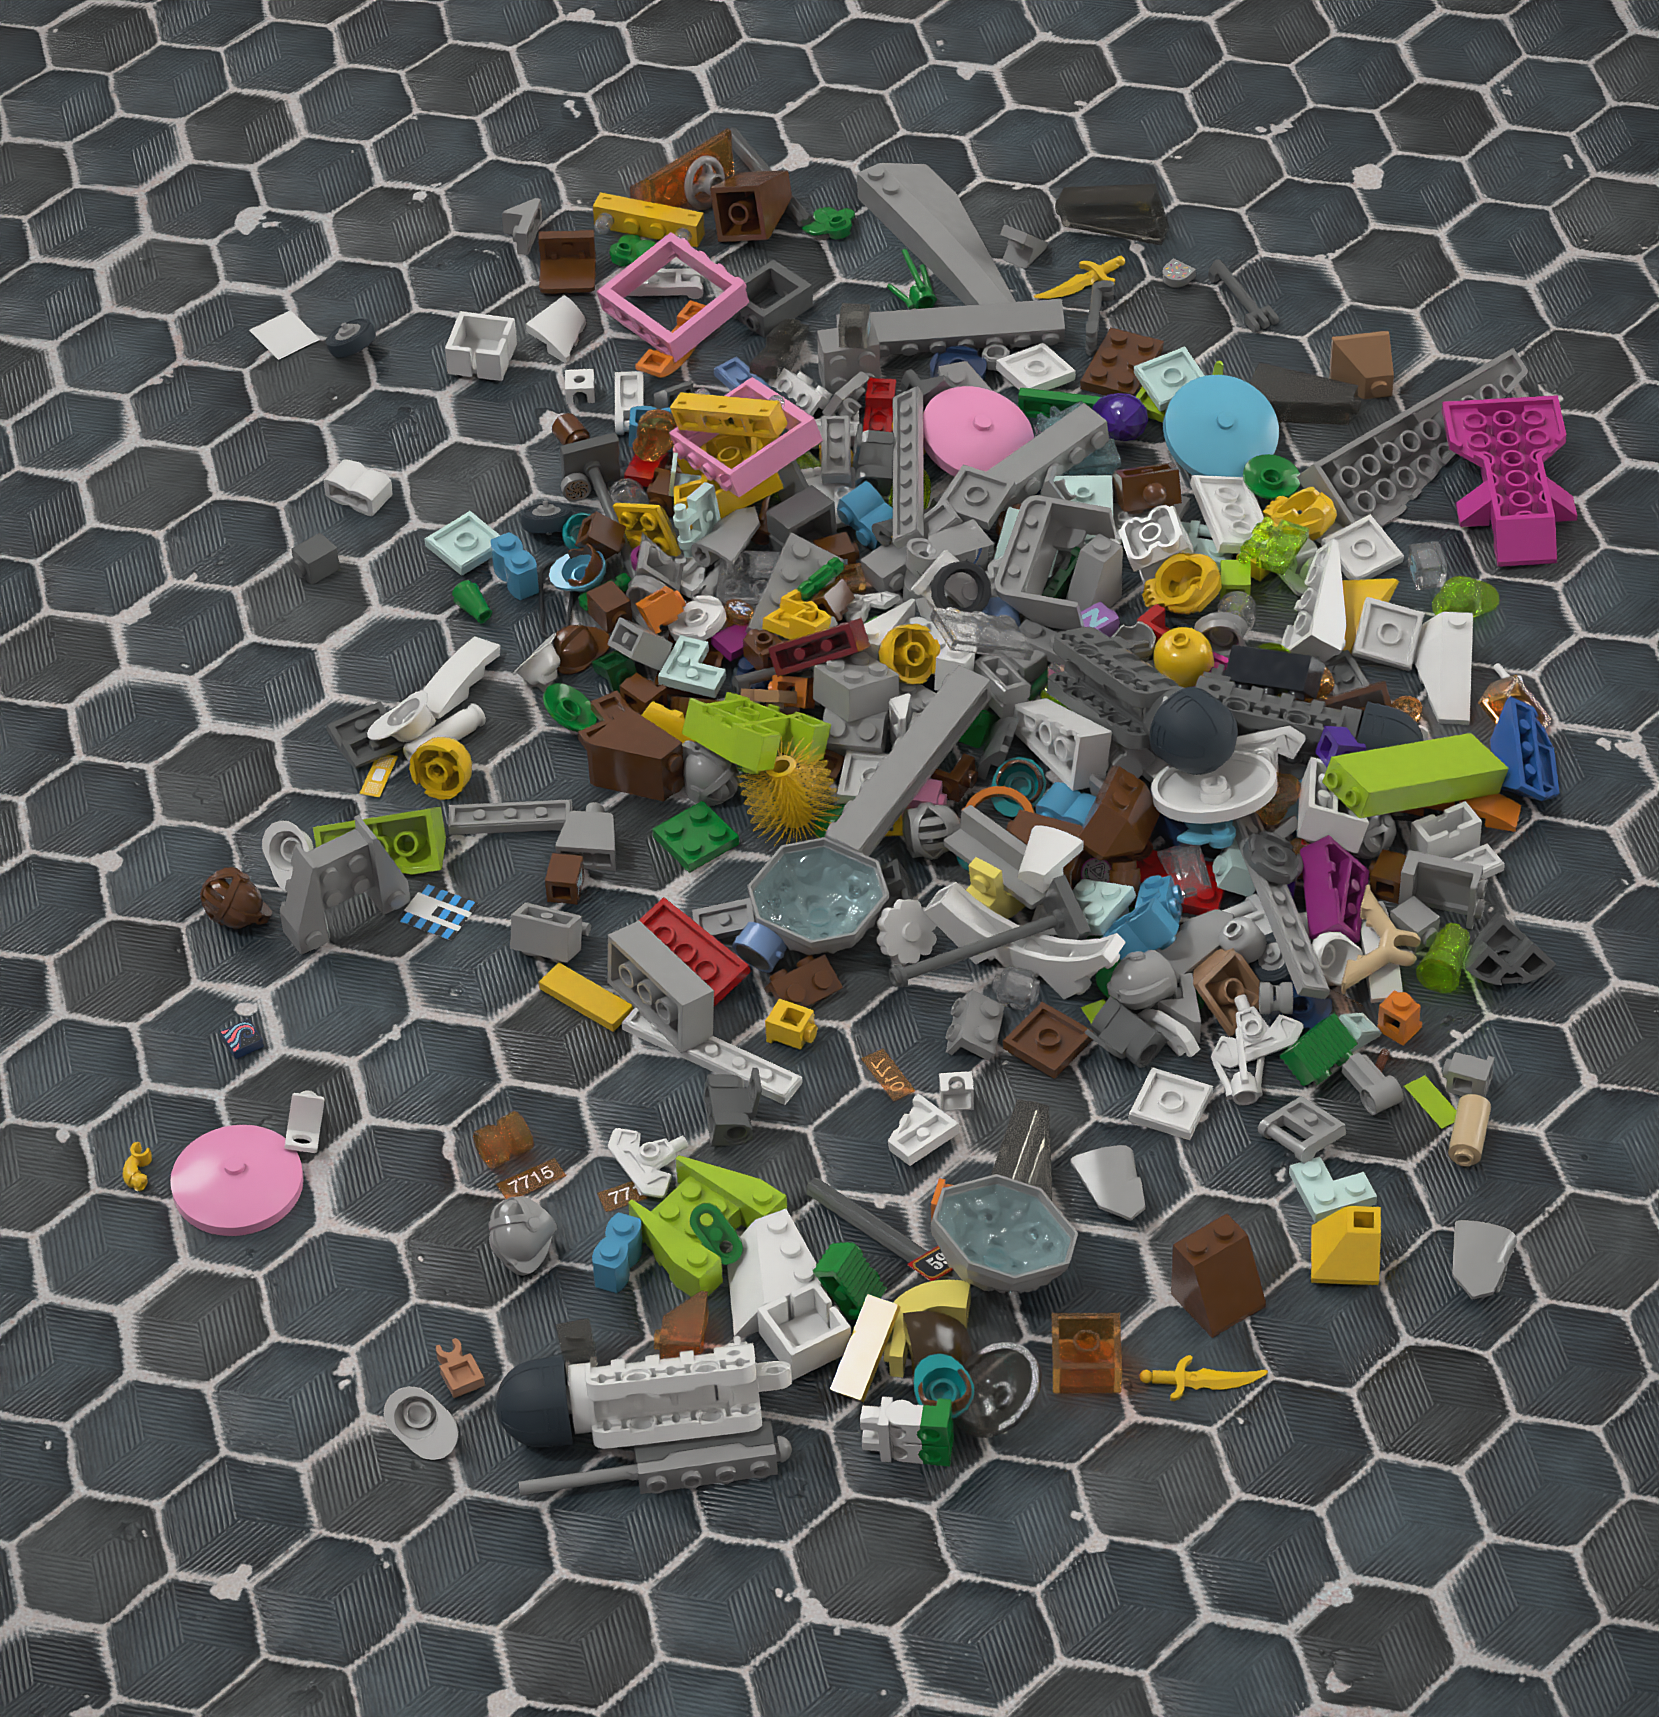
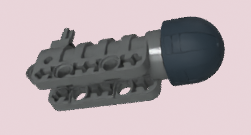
M1082 627L1055 634L1053 652L1065 661V668L1063 672L1053 673L1049 676L1047 693L1073 712L1112 731L1111 738L1122 746L1136 750L1151 747L1159 758L1180 771L1192 775H1203L1217 770L1230 759L1235 750L1238 734L1237 724L1232 712L1226 705L1207 691L1198 687L1184 688L1178 686L1174 680L1161 674L1147 662L1141 661L1142 658H1147L1148 655L1152 654L1148 640L1129 643L1120 636L1108 637L1094 627Z
M1219 664L1218 668H1213L1211 673L1204 672L1203 676L1200 675L1195 686L1207 691L1229 708L1237 724V737L1289 725L1306 736L1305 742L1294 759L1278 753L1279 775L1303 779L1310 758L1320 759L1315 752L1324 726L1347 727L1358 743L1365 744V751L1424 741L1418 724L1407 713L1399 709L1368 701L1363 715L1362 709L1343 706L1342 710L1325 707L1326 702L1315 699L1312 700V703L1297 701L1295 700V695L1282 693L1281 697L1265 694V689L1253 686L1251 691L1236 688L1235 682H1230L1231 677L1224 676L1226 670H1224L1225 665Z

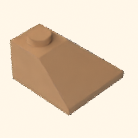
M1388 331L1332 337L1330 384L1362 399L1392 396L1394 371Z
M1234 948L1226 951L1223 949L1215 951L1194 969L1193 986L1228 1036H1232L1237 1028L1236 1013L1238 1009L1234 1001L1237 996L1246 995L1250 1007L1254 1006L1257 1010L1259 1009L1260 981L1243 956L1236 953Z

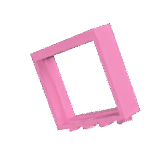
M671 232L597 290L604 312L661 353L673 356L674 362H677L749 303L746 292L747 286L740 277H734L728 273L723 265L715 264L703 251L698 252L691 247L686 239H680ZM677 257L724 292L671 333L624 298Z
M753 377L724 396L780 401L788 422L785 428L789 431L733 469L728 468L699 448L717 436L718 433L679 430L678 427L669 432L674 444L672 450L674 453H678L677 457L680 460L685 459L694 470L699 469L707 479L716 481L724 491L729 490L737 497L742 496L823 441L814 417Z

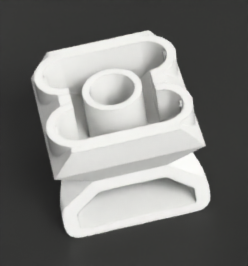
M1157 506L1149 513L1148 517L1144 519L1139 517L1130 518L1119 529L1127 558L1133 571L1139 570L1143 585L1147 580L1156 578L1155 573L1170 556L1178 553L1195 554L1191 540L1174 506Z

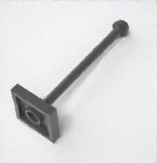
M616 432L560 446L562 480L572 473L585 474L589 479L590 485L595 488L605 516L619 523L612 507L613 502L605 485V482L621 479L619 439ZM624 532L625 544L620 554L631 578L628 584L629 588L636 571L631 566L632 549Z
M1062 875L1053 878L1042 901L1048 915L1047 917L904 968L900 963L895 964L893 968L889 969V977L894 987L900 986L903 988L908 986V980L1051 928L1055 929L1058 938L1086 940L1091 929L1066 876Z

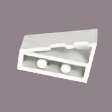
M1311 757L1300 785L1297 837L1313 843L1329 835L1345 850L1358 854L1369 821L1367 817L1358 818L1322 783L1327 768L1321 759Z

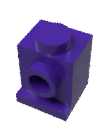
M1324 726L1315 753L1327 768L1332 756L1365 751L1366 746L1365 744L1358 743L1347 727Z

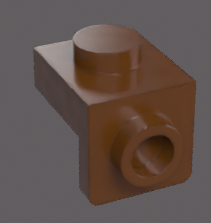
M963 754L951 773L936 769L931 775V779L942 781V794H947V799L959 803L968 788L972 789L978 778V772L975 771V757Z

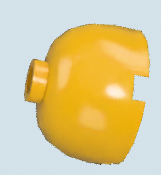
M920 624L899 625L888 631L881 641L878 652L879 662L898 673L900 683L921 684L927 681L926 679L931 674H935L936 657L940 654V644L937 639L933 638L928 627Z
M1173 628L1164 633L1155 645L1153 652L1154 667L1161 674L1174 680L1178 686L1184 688L1196 686L1199 676H1203L1204 672H1209L1214 667V657L1210 642L1201 632L1193 628Z
M434 737L420 745L410 758L409 770L412 780L416 785L420 783L426 789L424 793L429 797L439 800L451 799L465 788L471 778L472 760L465 746L457 740L449 737Z

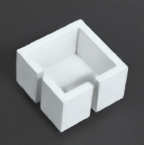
M460 311L445 347L448 374L472 377L475 373L478 378L502 381L508 368L509 360H511L517 345L515 318Z
M817 1280L790 1293L792 1320L788 1319V1301L785 1296L757 1308L759 1334L779 1361L790 1364L792 1380L843 1356L851 1337L850 1325L837 1307H832L831 1299Z

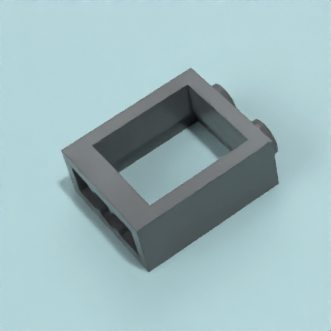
M773 259L743 279L747 286L746 292L749 303L732 318L737 319L751 331H755L763 338H766L813 306L812 285ZM768 288L783 296L782 299L765 310L750 302L751 299Z

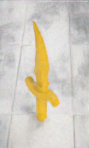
M1117 256L1102 265L1091 261H1080L1079 268L1089 272L1076 274L1063 284L1046 292L1036 294L1033 297L1051 299L1067 296L1082 290L1085 286L1093 285L1095 281L1108 280L1113 281L1115 285V279L1107 277L1106 274L1123 266L1125 258Z
M1188 1355L1179 1361L1175 1371L1152 1370L1151 1372L1143 1370L1139 1377L1143 1383L1152 1381L1153 1384H1174L1176 1390L1170 1395V1401L1174 1402L1182 1397L1184 1386L1192 1387L1196 1390L1203 1387L1212 1390L1235 1388L1253 1383L1268 1374V1370L1228 1372L1202 1368L1198 1371L1189 1372L1185 1371V1368L1192 1362V1356Z

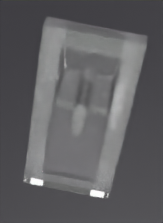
M1184 843L1157 852L1160 862L1167 874L1171 875L1174 885L1180 886L1183 899L1211 890V883L1200 845Z

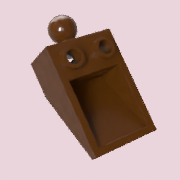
M1173 462L1117 470L1112 475L1113 499L1128 514H1141L1148 508H1155L1160 505L1170 507L1174 506V504L1182 503L1179 469Z

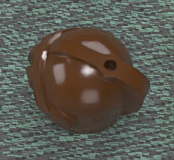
M223 868L211 875L202 886L200 896L204 910L212 921L220 925L241 929L252 925L254 922L257 925L265 924L272 916V910L264 903L258 888L250 881L249 876L238 868ZM232 879L231 884H229L226 880Z

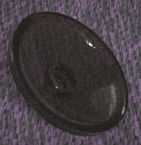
M1012 1342L992 1344L975 1353L963 1365L974 1384V1398L967 1411L952 1419L965 1433L979 1438L998 1436L1018 1425L1033 1408L1041 1388V1369L1035 1356L1022 1345Z

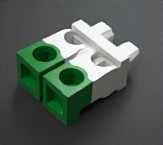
M882 1397L881 1407L863 1405L860 1417V1428L863 1430L862 1450L880 1451L881 1462H891L892 1458L901 1462L950 1467L954 1442L951 1399L938 1398L936 1406L913 1405L906 1400H896L893 1402V1397Z

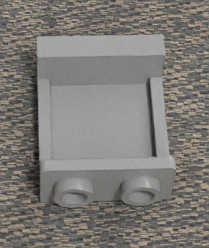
M1409 850L1401 872L1399 905L1415 896L1427 907L1467 915L1466 928L1473 929L1475 919H1482L1485 901L1480 900V898H1484L1487 887V880L1482 879L1483 866Z

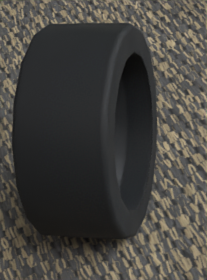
M969 561L953 562L942 567L934 576L931 584V597L936 608L943 615L953 619L970 618L981 613L988 605L991 596V582L987 573L979 565ZM963 572L969 574L977 584L978 594L976 600L966 608L953 606L947 601L945 596V583L955 573Z

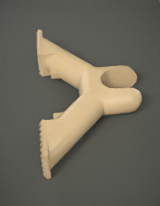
M1370 885L1366 886L1363 902L1360 906V917L1367 920L1366 926L1373 927L1379 936V946L1365 956L1358 955L1356 961L1350 959L1346 961L1344 977L1341 981L1342 994L1346 993V989L1388 963L1411 966L1417 959L1413 953L1399 950L1396 947L1401 945L1417 947L1421 943L1420 937L1417 933L1396 929L1371 892Z

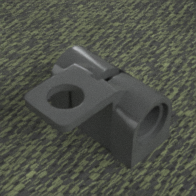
M858 424L853 456L855 488L867 481L881 496H889L893 467V432L875 430L862 432V424Z
M1112 996L1103 1005L1092 1022L1091 1029L1095 1033L1089 1029L1085 1031L1086 1035L1105 1050L1120 1059L1127 1058L1139 1068H1143L1151 1063L1168 1041L1166 1037Z
M752 1068L748 1088H745L744 1080L737 1075H707L703 1100L711 1146L741 1145L751 1139L753 1135L751 1120L757 1115L762 1093L758 1068Z

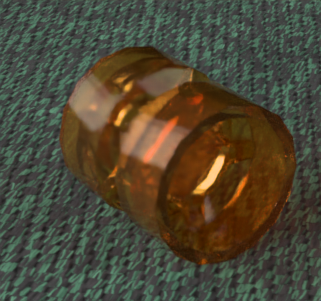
M512 1111L497 1119L496 1126L487 1124L473 1132V1140L477 1151L485 1164L491 1169L509 1161L510 1154L517 1157L534 1148L530 1129L522 1116L516 1111Z

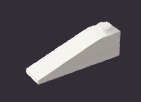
M1334 538L1316 551L1304 582L1309 587L1301 599L1296 602L1294 610L1298 611V615L1293 626L1287 625L1280 649L1282 652L1313 657L1319 656L1322 663H1325L1334 655H1339L1346 643L1344 636L1347 626L1338 540Z
M1441 612L1421 626L1413 664H1415L1418 670V678L1421 684L1423 683L1429 703L1440 724L1469 725L1473 613Z

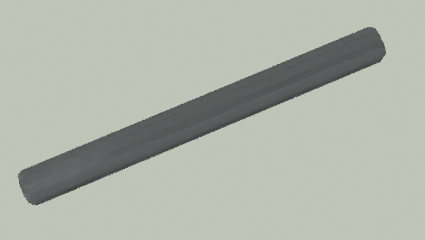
M732 127L724 132L725 141L752 172L772 171L736 128ZM792 194V198L785 211L800 228H803L811 223V215Z
M814 1178L808 1183L806 1187L807 1195L910 1263L928 1252L819 1178ZM953 1269L936 1279V1281L962 1279Z

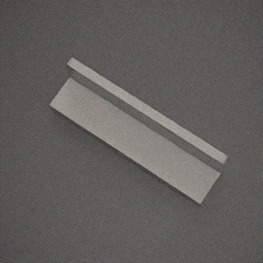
M972 805L961 810L960 829L944 839V846L968 864L977 857L1002 870L1003 885L1006 892L1030 909L1040 905L1047 890L1041 893L1018 879L1019 869L1027 845Z

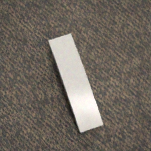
M474 636L439 669L423 690L428 693L429 698L426 705L435 718H441L468 698L469 687L484 677L485 666L500 656L501 645Z

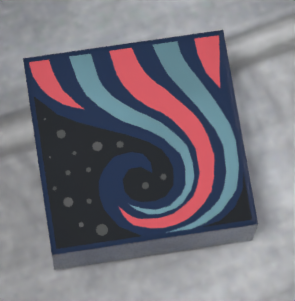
M249 1019L220 1031L221 1039L234 1059L264 1047L263 1039Z

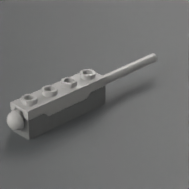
M764 1421L759 1429L750 1432L634 1445L636 1464L518 1482L520 1496L626 1479L638 1480L640 1494H658L666 1490L692 1489L701 1485L715 1483L727 1484L735 1480L749 1478L761 1479L778 1474L777 1462H784L790 1457L792 1446L789 1440L783 1436H776L777 1443H774L771 1421Z

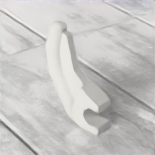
M1146 1008L1137 1014L1168 1039L1167 1044L1178 1056L1186 1052L1187 1056L1192 1057L1200 1050L1194 1036L1187 1027L1164 1012Z

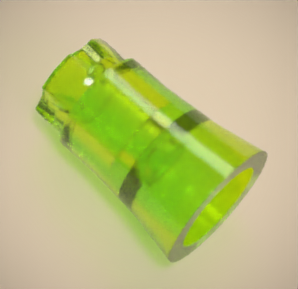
M1447 923L1436 934L1426 956L1416 968L1417 978L1424 987L1439 993L1452 992L1458 987L1462 965L1469 948L1470 934L1468 930L1463 929L1459 924Z

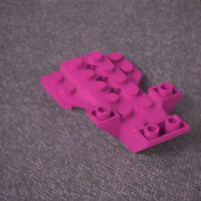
M1558 395L1442 402V415L1449 450L1480 466L1483 480L1480 486L1456 502L1460 527L1489 526L1491 519L1494 534L1493 547L1497 566L1557 563L1555 522L1577 521L1573 496L1546 477L1543 464L1566 443V430Z

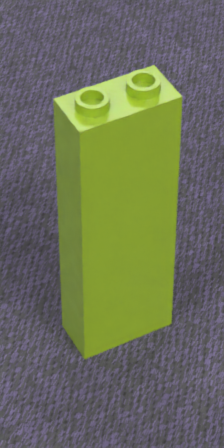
M1467 733L1332 756L1322 783L1358 818H1365L1498 794L1509 768L1473 734Z

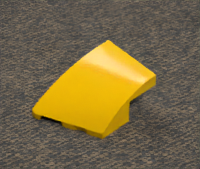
M1394 578L1342 580L1347 626L1344 636L1346 643L1343 651L1348 649L1350 654H1352L1366 597L1389 603L1399 583L1398 580Z

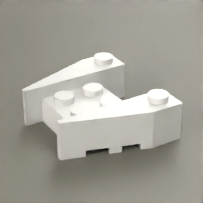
M910 599L864 624L871 647L861 652L868 653L877 661H879L878 652L881 641L888 631L896 626L905 624H920L928 627L933 638L937 639L940 644V654L936 657L934 690H940L946 675L952 674L958 665L974 672L976 615L967 618L960 628H956L955 625L950 623L939 624L929 622L925 618L914 617L915 599Z

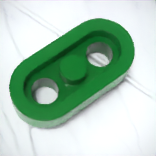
M712 1203L697 1205L690 1215V1226L705 1248L721 1257L723 1265L736 1262L743 1251V1243L740 1236L716 1205ZM705 1213L712 1215L713 1222L710 1225H703L700 1221L701 1215ZM729 1241L732 1243L733 1248L730 1252L725 1253L721 1251L720 1243Z

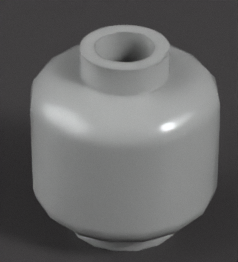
M1237 917L1225 924L1219 936L1220 946L1224 951L1234 948L1235 952L1241 954L1248 964L1261 957L1267 944L1264 933L1253 920L1246 917Z

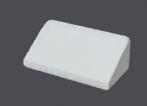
M910 693L891 698L889 701L890 742L892 746L896 739L900 736L903 737L909 729L912 719Z

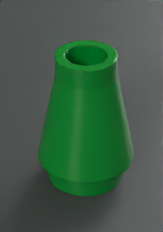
M465 580L453 589L454 603L474 617L478 623H483L491 617L492 610L488 607L476 583Z

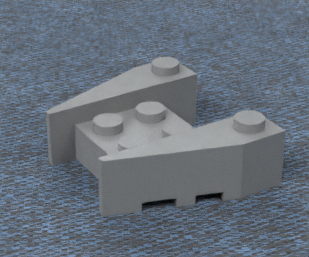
M359 815L354 817L356 829L317 848L305 852L299 843L294 845L290 863L293 866L291 879L286 880L285 890L287 891L286 901L281 903L280 916L283 932L301 955L329 942L324 911L337 906L347 899L366 892L383 915L411 902L408 880Z

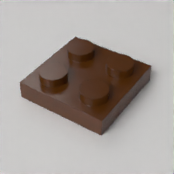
M1041 1002L1003 1040V1049L1055 1079L1093 1039L1085 1034V1031L1089 1028L1046 1003Z

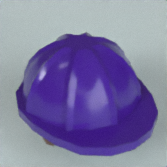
M1118 393L1104 396L1092 408V410L1107 421L1109 438L1114 440L1130 441L1136 439L1144 432L1148 422L1146 407L1139 398L1131 394Z

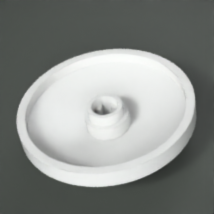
M1234 750L1230 759L1221 767L1203 775H1192L1168 765L1154 778L1151 791L1154 806L1166 817L1181 822L1206 824L1234 820L1259 810L1274 797L1278 784L1276 770L1270 761L1254 753Z

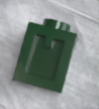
M617 650L592 661L595 673L608 679L611 692L617 690L620 693V685L627 678L637 673L633 659Z

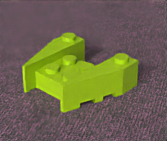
M726 692L724 701L706 704L690 698L682 734L728 761L742 766V771L757 775L760 774V771L774 768L778 749L781 752V737L782 753H784L785 746L786 754L788 746L789 751L787 755H791V751L793 752L796 746L797 749L793 757L796 756L808 744L810 745L801 756L812 750L814 751L817 747L819 748L811 757L820 756L819 754L822 755V753L825 754L831 724L799 712L786 715L779 712V706L768 704V707L750 701L748 697Z
M678 1155L675 1160L677 1183L680 1185L652 1211L631 1199L628 1202L629 1215L641 1219L643 1243L645 1242L653 1252L654 1259L658 1264L663 1266L669 1273V1278L673 1284L702 1303L723 1283L721 1257L705 1248L690 1226L692 1210L701 1203H712L722 1211L736 1230L740 1225L748 1228L756 1219L787 1209V1196L761 1179ZM705 1213L701 1215L700 1221L703 1225H710L713 1222V1217Z

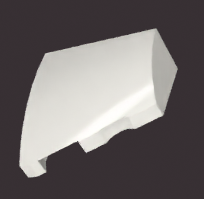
M563 295L527 322L526 332L546 343L547 353L564 363H568L571 359L570 352L572 347L577 345L579 341L578 335L583 332L586 319L580 309L568 297Z
M1035 826L1031 831L1019 869L1018 879L1044 893L1048 890L1053 878L1063 875V867L1083 851V841L1055 828Z

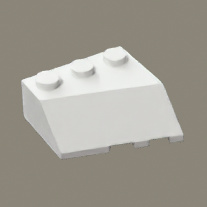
M787 1209L756 1219L740 1236L743 1243L742 1254L736 1262L727 1265L734 1337L740 1336L742 1338L758 1332L757 1308L782 1296H785L788 1301V1319L791 1320L790 1293L817 1280L827 1294L826 1289L812 1271L816 1268V1262ZM731 1245V1247L726 1251V1253H727V1252H730V1251L732 1250V1248H733L732 1245Z

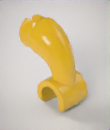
M135 1142L130 1148L131 1156L123 1167V1179L129 1188L141 1191L146 1187L148 1180L147 1176L141 1174L138 1170V1166L144 1167L149 1165L152 1161V1154L150 1148H147L141 1154V1143Z

